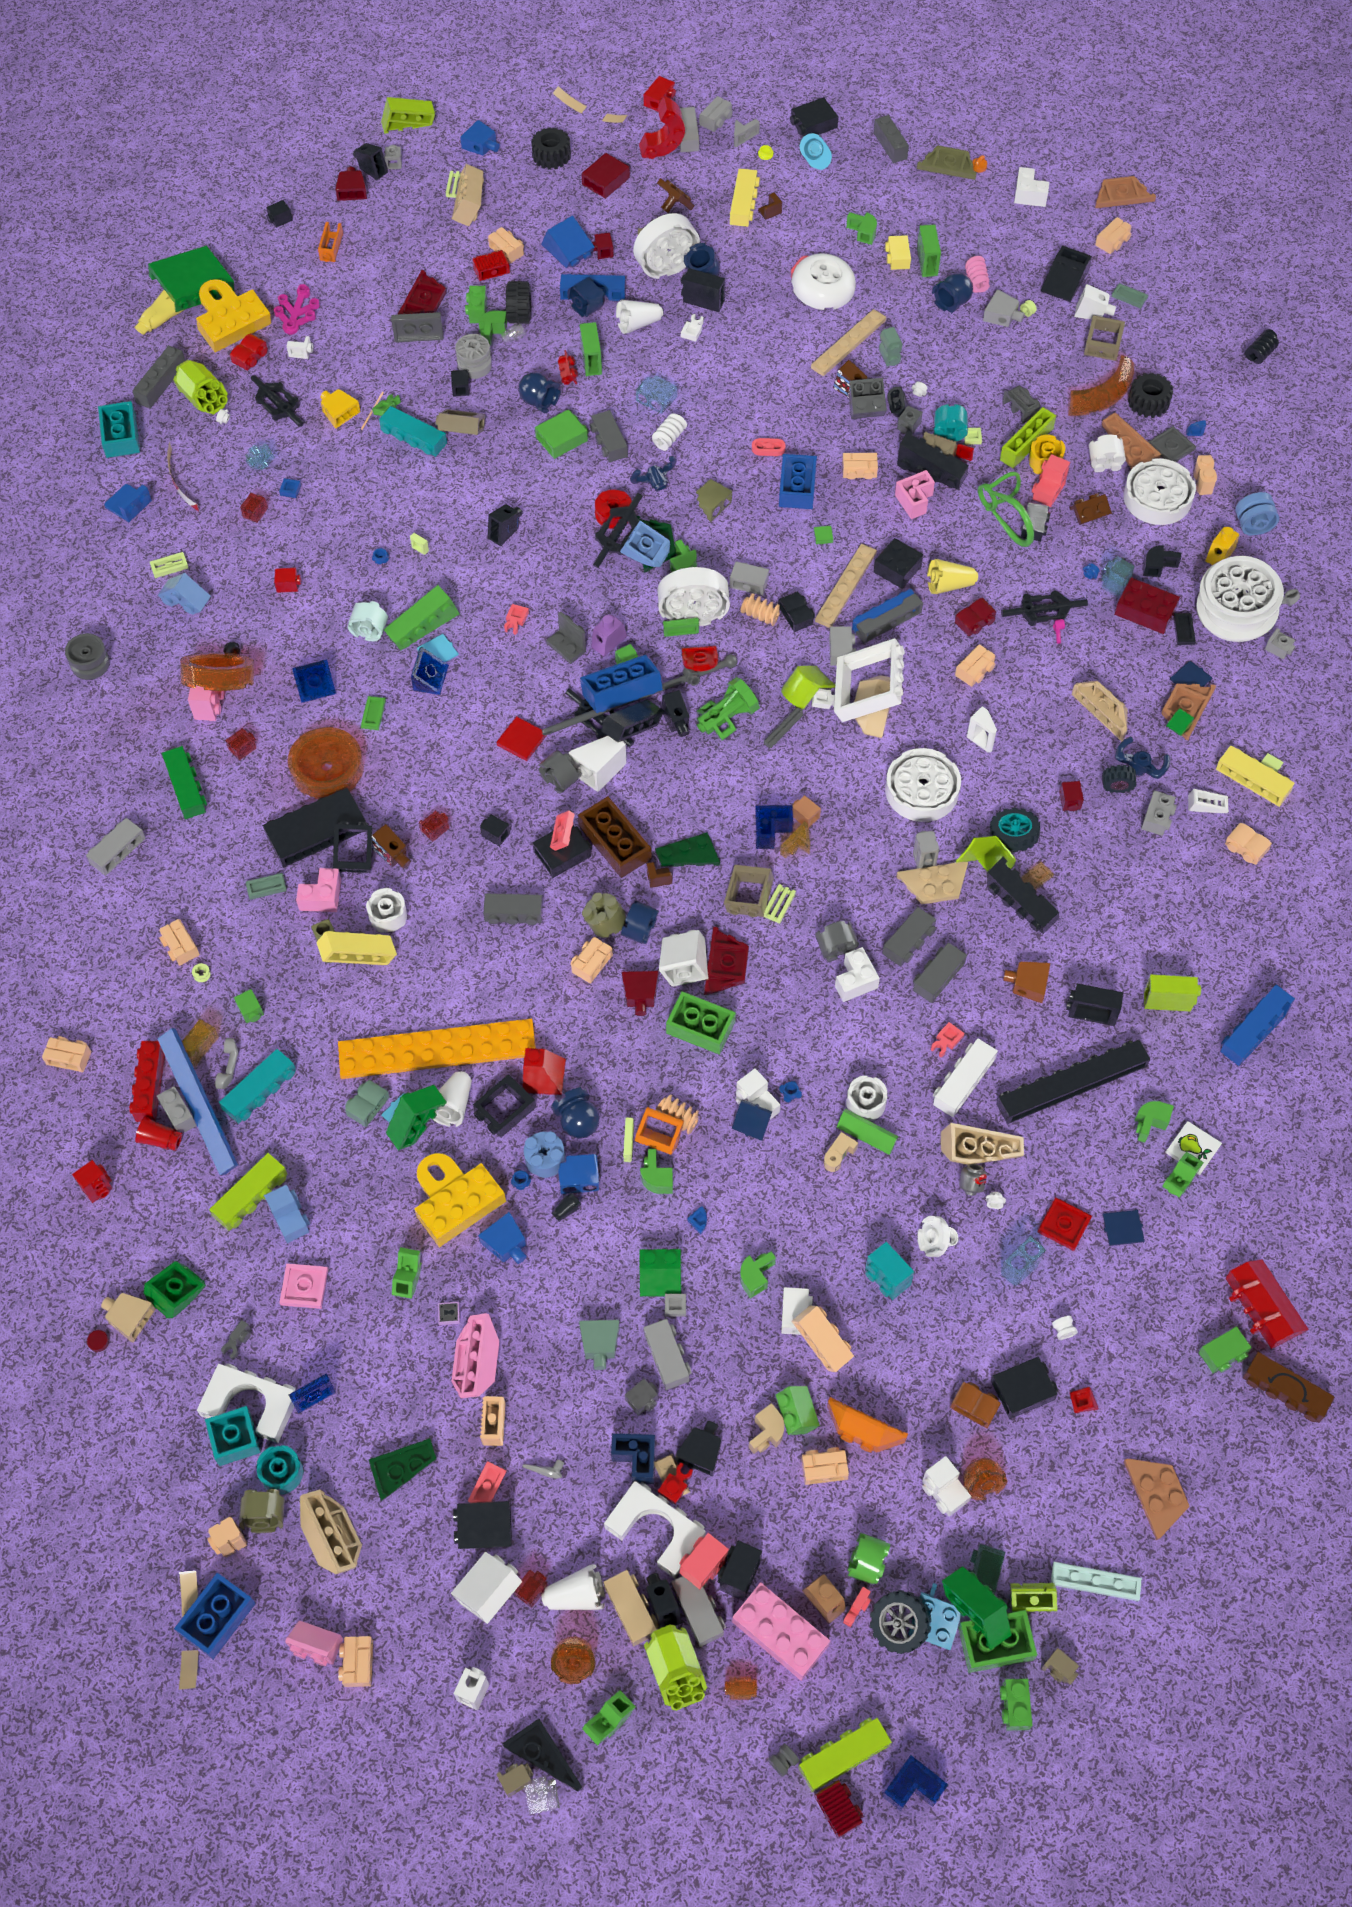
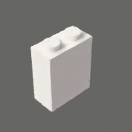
M485 1552L451 1594L463 1607L488 1624L522 1581L516 1575L518 1570L509 1563L506 1566L503 1559L498 1555L491 1556Z

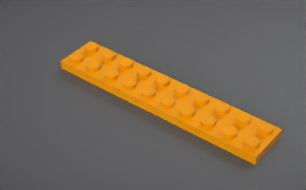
M523 1019L338 1041L340 1078L348 1079L524 1058L525 1048H536L533 1020Z

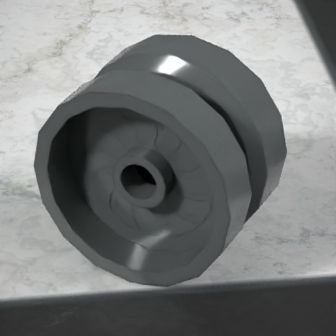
M79 634L73 637L65 647V656L73 674L80 679H96L102 676L110 665V659L101 638L94 634Z

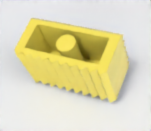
M908 235L888 236V242H885V252H888L887 264H890L891 270L910 269L911 254Z

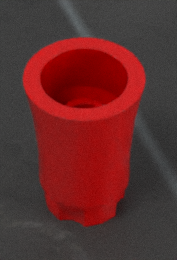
M145 1116L138 1126L135 1142L177 1151L183 1134Z

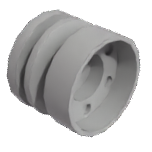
M468 334L461 337L455 346L458 370H467L468 378L470 379L484 377L490 372L492 367L488 340L479 334Z

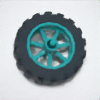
M1003 809L1002 812L999 811L996 813V816L992 817L990 836H997L1008 850L1013 852L1021 850L1023 852L1027 848H1033L1034 844L1038 843L1040 838V822H1038V817L1033 815L1034 813L1027 812L1026 809Z

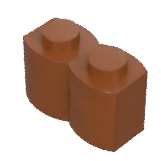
M963 1382L950 1408L988 1429L1001 1403L995 1395L982 1393L976 1384Z

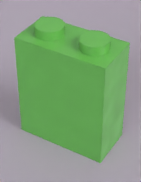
M936 225L919 226L917 253L922 277L938 276L941 250Z
M596 322L580 324V340L585 375H601V349Z
M569 409L535 427L536 439L554 459L588 441V429L579 422L578 417L572 414Z

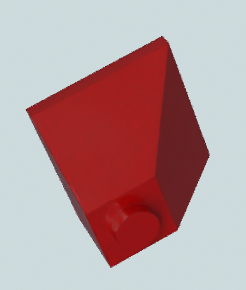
M525 1048L523 1089L531 1094L562 1096L566 1059L546 1049Z

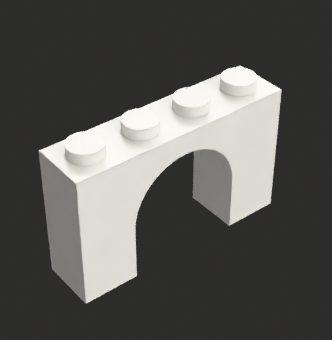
M226 1363L225 1366L218 1364L197 1409L200 1416L210 1418L223 1414L230 1400L237 1393L244 1390L259 1391L265 1396L266 1407L255 1432L258 1437L279 1443L299 1397L295 1388L288 1384H283V1386L275 1384L276 1381L268 1377H264V1379L258 1378L255 1373L245 1370V1372L238 1371V1368Z
M634 1481L605 1521L604 1527L623 1541L630 1529L641 1517L648 1514H657L666 1518L673 1527L674 1536L665 1552L657 1561V1565L676 1579L680 1572L681 1565L679 1562L686 1553L689 1555L695 1549L693 1545L699 1537L702 1536L704 1538L706 1536V1531L703 1530L705 1527L696 1520L692 1522L686 1518L687 1514L680 1508H672L668 1505L669 1501L663 1496H655L651 1493V1488L642 1482L639 1484Z

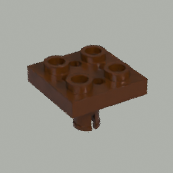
M661 178L658 180L657 184L669 193V197L661 206L664 211L669 214V211L676 202H680L690 211L694 208L695 205L690 202L692 199L668 179L666 181Z

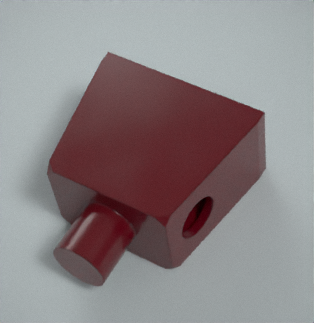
M348 167L346 171L339 172L335 188L337 201L367 199L362 171L356 170L354 167Z
M658 971L622 972V985L627 1007H635L636 1016H645L647 1014L646 1007H654L659 982Z

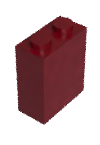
M605 153L581 173L582 185L606 199L630 178V167Z

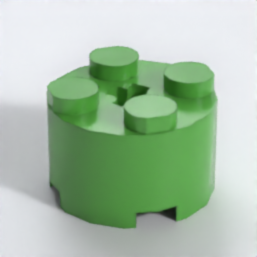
M860 1533L856 1540L859 1544L851 1555L847 1576L870 1584H877L879 1577H882L885 1569V1564L882 1563L888 1555L890 1544L884 1540Z

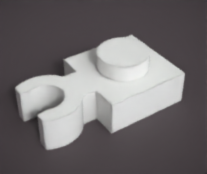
M693 314L691 322L687 321L684 325L681 337L696 342L702 331L703 317L701 316L699 320H695V314Z
M819 689L812 698V707L830 709L831 705L834 707L835 695H831V690Z

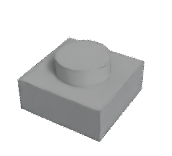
M665 1294V1317H685L686 1294Z

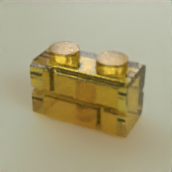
M200 1019L182 1041L194 1067L198 1065L212 1047V1044L219 1038L216 1029Z

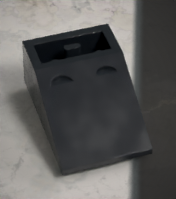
M1062 245L1054 259L1041 292L1071 302L1089 272L1092 256Z

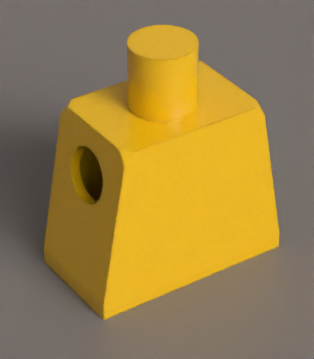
M340 389L331 394L328 391H324L320 396L322 399V411L335 428H338L360 413L359 401Z
M1223 527L1213 540L1205 562L1214 565L1223 559L1229 558L1237 547L1239 533L1235 532L1231 527ZM1221 549L1222 554H1217L1218 550L1220 551Z

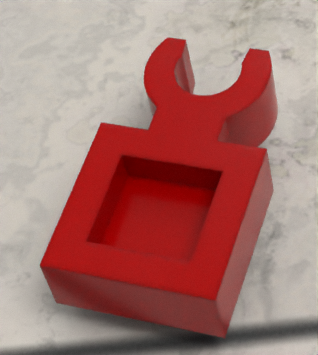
M683 1463L677 1466L676 1476L669 1473L658 1490V1494L675 1505L688 1487L684 1481L689 1480L693 1474L692 1469L687 1474L681 1473Z

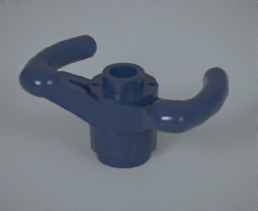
M670 456V462L664 465L663 468L657 467V465L648 468L646 475L639 476L641 470L636 469L630 476V482L632 484L639 482L650 483L652 489L654 488L656 492L665 489L668 486V480L665 475L675 467L677 463L676 458Z
M1131 736L1124 739L1118 745L1115 752L1116 760L1130 765L1135 769L1138 776L1146 773L1152 778L1159 779L1169 769L1170 755L1165 754L1163 757L1161 769H1156L1151 763V755L1145 751H1138L1134 755L1124 754V748L1134 741Z

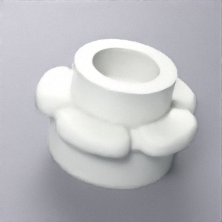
M916 382L915 385H912L914 395L922 397V395L925 396L927 394L928 388L924 383Z
M220 409L217 414L216 421L221 425L223 423L227 424L230 418L228 410Z
M991 1192L986 1196L987 1206L993 1209H1001L1006 1199L999 1192Z

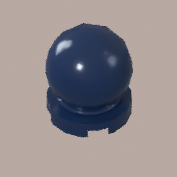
M697 243L691 246L690 251L684 255V264L687 270L690 268L719 276L720 264L713 247L707 246L705 243Z
M963 273L950 274L944 281L939 282L933 287L932 294L936 298L934 303L944 312L947 310L952 314L972 297L973 283L971 279Z
M538 372L528 373L519 381L518 392L520 398L525 403L536 406V409L544 414L549 412L548 408L551 405L555 406L557 404L561 391L558 390L559 383L554 380H548V378Z
M581 1087L574 1088L565 1092L566 1097L559 1102L556 1099L552 1103L551 1109L556 1116H561L562 1128L569 1136L577 1139L587 1138L596 1132L599 1127V1112L588 1101L590 1095L586 1089L583 1090Z

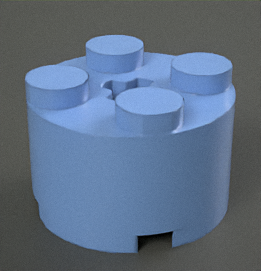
M539 1132L527 1138L524 1146V1158L528 1170L542 1178L558 1174L560 1163L565 1162V1153L561 1139L554 1132Z

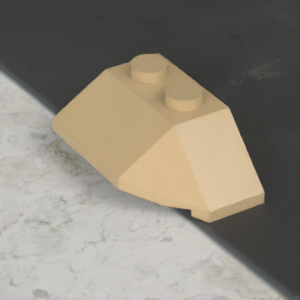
M880 675L860 681L854 702L890 691V677ZM891 707L855 718L862 732L866 735L882 738Z
M1098 681L1076 683L1073 687L1072 696L1120 741H1123L1127 732L1128 712L1124 703L1120 702L1113 696L1111 691L1107 690Z
M320 1489L301 1495V1528L318 1565L334 1574L354 1569L357 1566L362 1544L345 1508L331 1497L325 1495Z

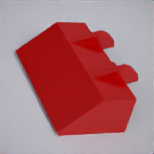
M1263 1259L1248 1261L1229 1271L1225 1279L1234 1291L1229 1300L1231 1302L1240 1300L1245 1308L1243 1310L1244 1313L1249 1314L1254 1322L1253 1328L1250 1329L1252 1335L1260 1332L1269 1347L1273 1349L1309 1330Z

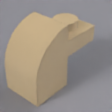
M771 1403L755 1415L754 1422L763 1432L749 1442V1449L753 1454L757 1451L760 1453L765 1451L770 1446V1441L776 1448L783 1439L784 1420Z

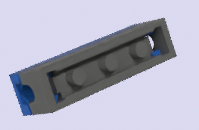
M912 589L903 591L898 596L887 599L883 604L872 607L868 612L857 615L853 619L852 630L865 644L922 613L923 602Z

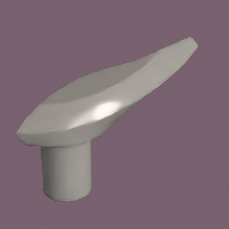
M556 1460L553 1467L523 1464V1467L546 1477L557 1479L562 1478L560 1471L564 1463L561 1460Z

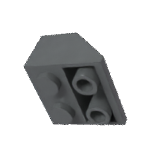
M883 378L849 381L851 419L885 415L887 408Z

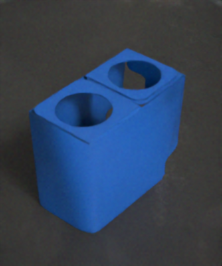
M597 1155L566 1156V1162L560 1163V1168L558 1169L561 1194L599 1191ZM589 1185L597 1187L591 1191L583 1190V1187ZM567 1187L577 1188V1190L573 1192L563 1191V1189Z

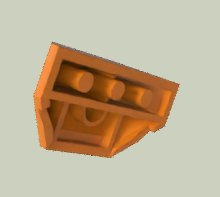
M832 1397L829 1398L827 1404L837 1434L841 1435L840 1438L845 1442L860 1444L861 1449L870 1453L872 1451L877 1453L906 1442L908 1433L841 1403Z

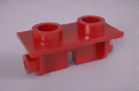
M564 350L565 356H560L558 359L561 381L564 385H569L572 381L577 384L576 377H578V373L574 367L576 364L575 359Z

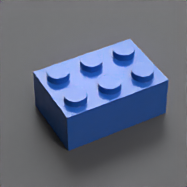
M783 454L779 507L813 509L817 456Z
M216 1573L174 1629L180 1636L214 1660L256 1603L249 1595L219 1573Z

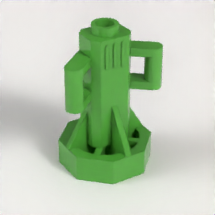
M736 677L728 683V689L721 701L716 704L710 700L696 711L699 715L696 718L698 722L696 726L701 733L706 732L708 735L715 731L723 741L736 731L730 718L736 714L746 712L752 715L760 709L759 702L742 679ZM726 722L729 727L721 732L718 727Z

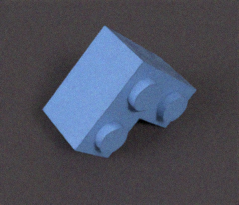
M186 573L169 579L158 594L164 604L171 607L180 604L187 613L192 615L201 612L211 597Z
M286 1184L264 1195L287 1243L309 1233L307 1228L310 1225L306 1214L301 1215L299 1211L302 1207L294 1189L290 1191Z

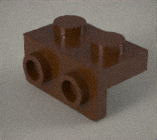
M1099 493L1089 496V500L1084 501L1082 498L1074 501V505L1069 507L1070 511L1074 509L1079 525L1112 514L1106 494L1099 496Z

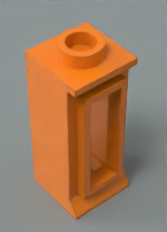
M329 222L325 223L318 247L320 261L336 262L343 237L341 223L337 225V232H331ZM330 238L334 239L332 249H327Z

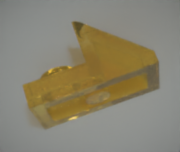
M805 821L781 845L780 855L784 858H787L790 854L794 855L798 847L810 854L808 824Z

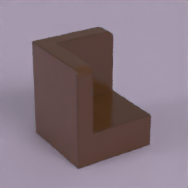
M773 192L769 194L768 204L758 208V211L765 220L782 213V201Z
M654 862L646 863L650 888L672 884V873L668 867L655 869Z

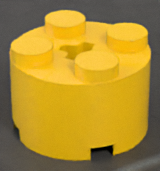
M1041 435L1032 442L1029 465L1035 474L1043 472L1041 469L1045 460L1050 458L1051 454L1064 459L1065 444L1062 440H1057L1053 435Z

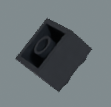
M894 538L875 559L873 572L903 589L922 567L923 554Z
M738 1540L736 1546L731 1545L727 1554L726 1562L728 1564L727 1566L722 1565L717 1582L720 1583V1591L744 1601L761 1563L762 1551Z

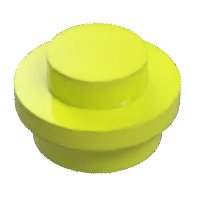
M768 145L761 146L758 151L759 158L763 160L771 159L774 154L772 148Z

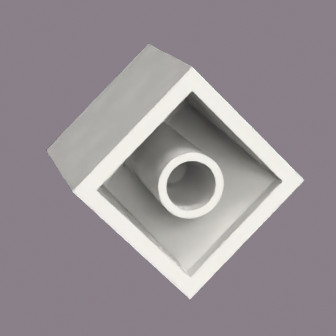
M609 736L569 752V756L572 758V765L581 773L579 779L597 792L627 764L625 742H616Z
M690 930L679 935L672 934L662 939L659 971L671 986L708 979L705 938L699 930Z

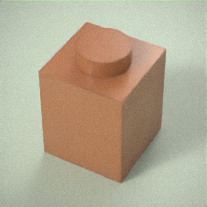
M805 795L800 800L797 799L791 806V816L807 829L820 818L821 808Z

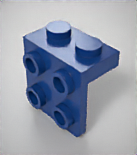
M125 484L104 503V506L129 523L152 499L148 487L143 484L137 490Z

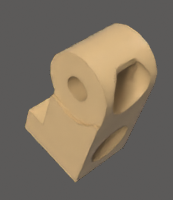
M841 1132L825 1154V1169L830 1172L838 1171L847 1153L849 1152L852 1155L858 1148V1142Z

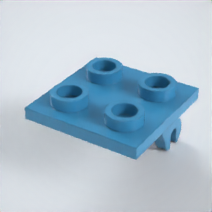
M933 1583L929 1595L923 1592L920 1594V1598L923 1600L922 1603L924 1606L927 1605L929 1609L928 1614L931 1615V1631L928 1633L926 1642L951 1650L962 1615L951 1602L948 1603L934 1598L937 1584ZM913 1616L911 1624L916 1625L915 1618ZM909 1628L908 1635L911 1636L914 1629Z

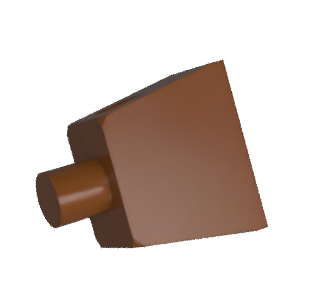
M1021 961L1016 972L1005 969L1003 981L1014 983V994L1043 1003L1051 963Z

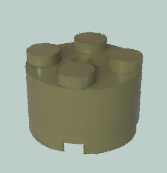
M595 893L582 910L584 920L598 937L607 938L612 933L617 934L625 926L626 912L616 897L611 894Z
M269 1489L266 1492H257L256 1490L244 1491V1496L240 1502L239 1527L245 1530V1527L251 1528L252 1533L275 1532L276 1527L283 1528L285 1499L279 1495V1490Z

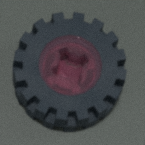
M1113 765L1111 768H1106L1102 773L1103 788L1107 792L1125 793L1126 791L1130 792L1136 787V771L1131 766Z

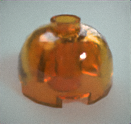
M991 1458L972 1460L963 1473L964 1487L971 1495V1499L986 1500L985 1495L994 1491L997 1495L1008 1483L1004 1469L997 1461Z
M571 1636L560 1640L555 1645L551 1655L552 1672L554 1671L561 1682L580 1684L581 1680L593 1674L595 1669V1652L589 1642L583 1638Z

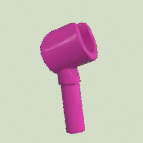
M1063 619L1056 620L1053 625V629L1056 631L1057 643H1061L1060 630L1065 629Z

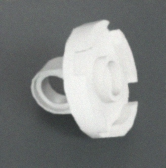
M928 1216L923 1219V1227L918 1230V1245L921 1251H925L927 1257H940L948 1247L957 1244L958 1234L956 1230L948 1227L945 1219L940 1216Z

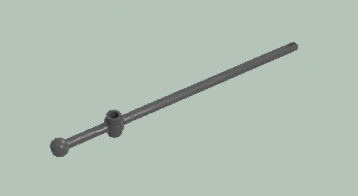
M732 654L727 655L723 661L718 662L716 667L707 671H694L685 668L682 672L683 676L662 683L663 690L656 693L685 682L695 686L700 682L699 677L725 667L734 668L738 663L737 658ZM650 694V695L641 697V698H639L638 700H641V699H643V698L649 697V696L654 695V694ZM638 700L624 703L621 706L607 709L604 712L596 713L594 710L544 728L542 734H552Z

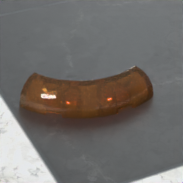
M1121 355L1118 369L1106 382L1090 389L1071 390L1068 401V416H1083L1096 411L1100 412L1122 399L1133 381L1135 368L1133 360Z

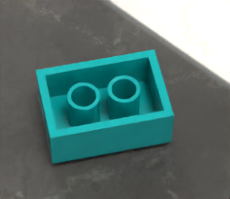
M132 401L98 406L101 442L106 458L140 453L136 413Z

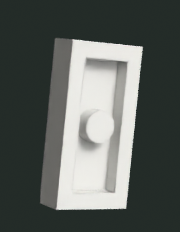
M983 706L970 718L967 738L986 752H992L997 729L989 711Z

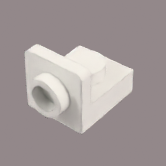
M306 336L304 343L288 341L287 351L289 357L308 359L309 354L313 352V343H311L310 337Z

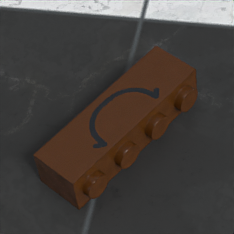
M1257 1352L1243 1376V1379L1246 1380L1249 1386L1262 1389L1268 1397L1275 1400L1279 1399L1285 1403L1288 1409L1303 1413L1304 1417L1311 1422L1320 1423L1335 1398L1334 1395L1260 1352Z

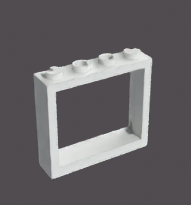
M895 638L837 657L834 712L842 722L901 704V696L903 695L902 682L904 681L902 674L904 668L903 655L905 651L904 647L900 646ZM891 658L890 691L850 703L851 671Z

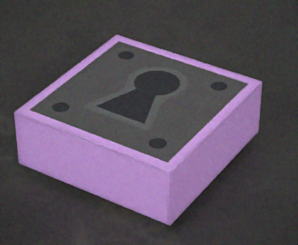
M459 1302L438 1303L439 1325L460 1324Z

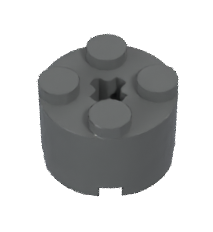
M554 751L538 764L540 766L538 770L547 784H553L556 787L554 790L561 794L581 777V773L572 765V758L567 753L562 754L559 751Z
M845 921L829 924L824 927V932L820 933L818 931L815 934L822 956L827 962L835 961L839 955L854 951L859 946L853 926L849 921L848 924H845Z

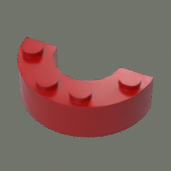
M664 96L658 106L660 122L665 123V125L657 132L644 133L639 143L642 158L654 159L665 156L674 151L684 138L685 126L681 110L677 103Z

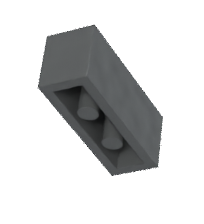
M887 115L875 119L873 133L891 161L897 163L908 158L909 145L890 116Z
M608 410L592 415V423L589 424L590 430L596 434L595 439L597 445L602 447L603 457H607L609 463L628 457V446L611 411Z
M485 893L484 920L490 924L507 922L511 925L517 923L536 925L537 923H542V895Z
M917 907L886 942L882 954L900 967L905 962L909 963L914 955L913 952L916 949L920 950L925 943V938L927 936L931 937L936 931V919Z
M949 942L944 948H939L935 955L936 958L933 961L929 960L924 967L925 971L922 974H917L913 980V991L930 1003L934 1002L966 963L967 955Z

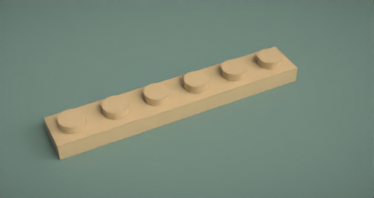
M873 309L811 364V369L824 377L886 321V316Z
M863 544L859 546L816 616L815 622L828 628L833 626L875 557L876 549Z

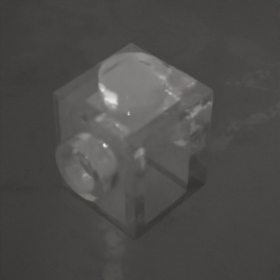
M546 1776L532 1779L533 1784L524 1786L529 1815L560 1808L555 1779L546 1781Z

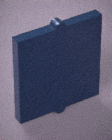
M1189 661L1169 680L1174 684H1200V687H1204L1213 678L1203 671V668H1199L1192 661Z
M742 1099L732 1129L745 1134L746 1137L751 1136L762 1141L772 1111L760 1107L759 1104H753Z
M1138 1210L1102 1214L1105 1224L1104 1232L1107 1234L1109 1246L1145 1242L1142 1230L1143 1224L1140 1222Z

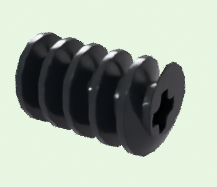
M1266 329L1245 350L1246 358L1256 364H1261L1278 347L1277 334L1272 329Z

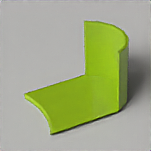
M797 666L781 688V692L791 704L799 709H804L819 688H835L836 684L828 679L818 666Z
M997 836L973 838L969 847L956 860V863L978 860L988 872L1002 857L1008 861L1006 865L1010 869L1015 865L1016 859Z

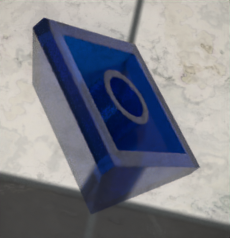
M423 647L419 648L411 674L413 691L440 695L449 665Z
M327 659L292 668L301 703L336 694Z

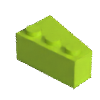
M387 97L381 119L384 134L396 129L403 131V128L408 127L414 129L431 126L435 116L432 101Z

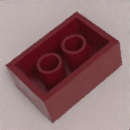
M1131 577L1117 603L1114 615L1164 634L1177 609L1180 596Z

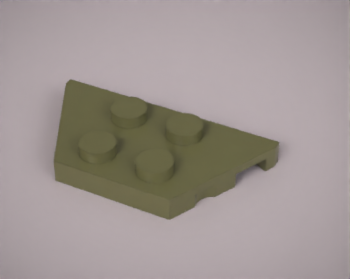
M938 145L925 156L922 162L919 161L917 163V169L976 180L977 173L974 172L970 154L966 150Z

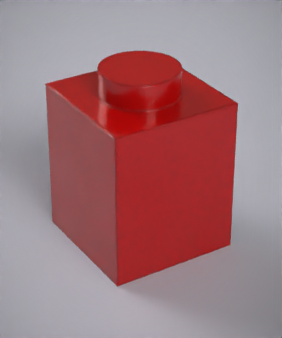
M296 568L275 569L274 583L277 593L298 592V585H301V575L297 574Z

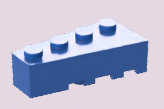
M1276 984L1258 1002L1257 1007L1246 1015L1243 1023L1239 1022L1233 1030L1234 1033L1224 1038L1221 1042L1223 1047L1220 1052L1240 1066L1285 1018L1295 998Z

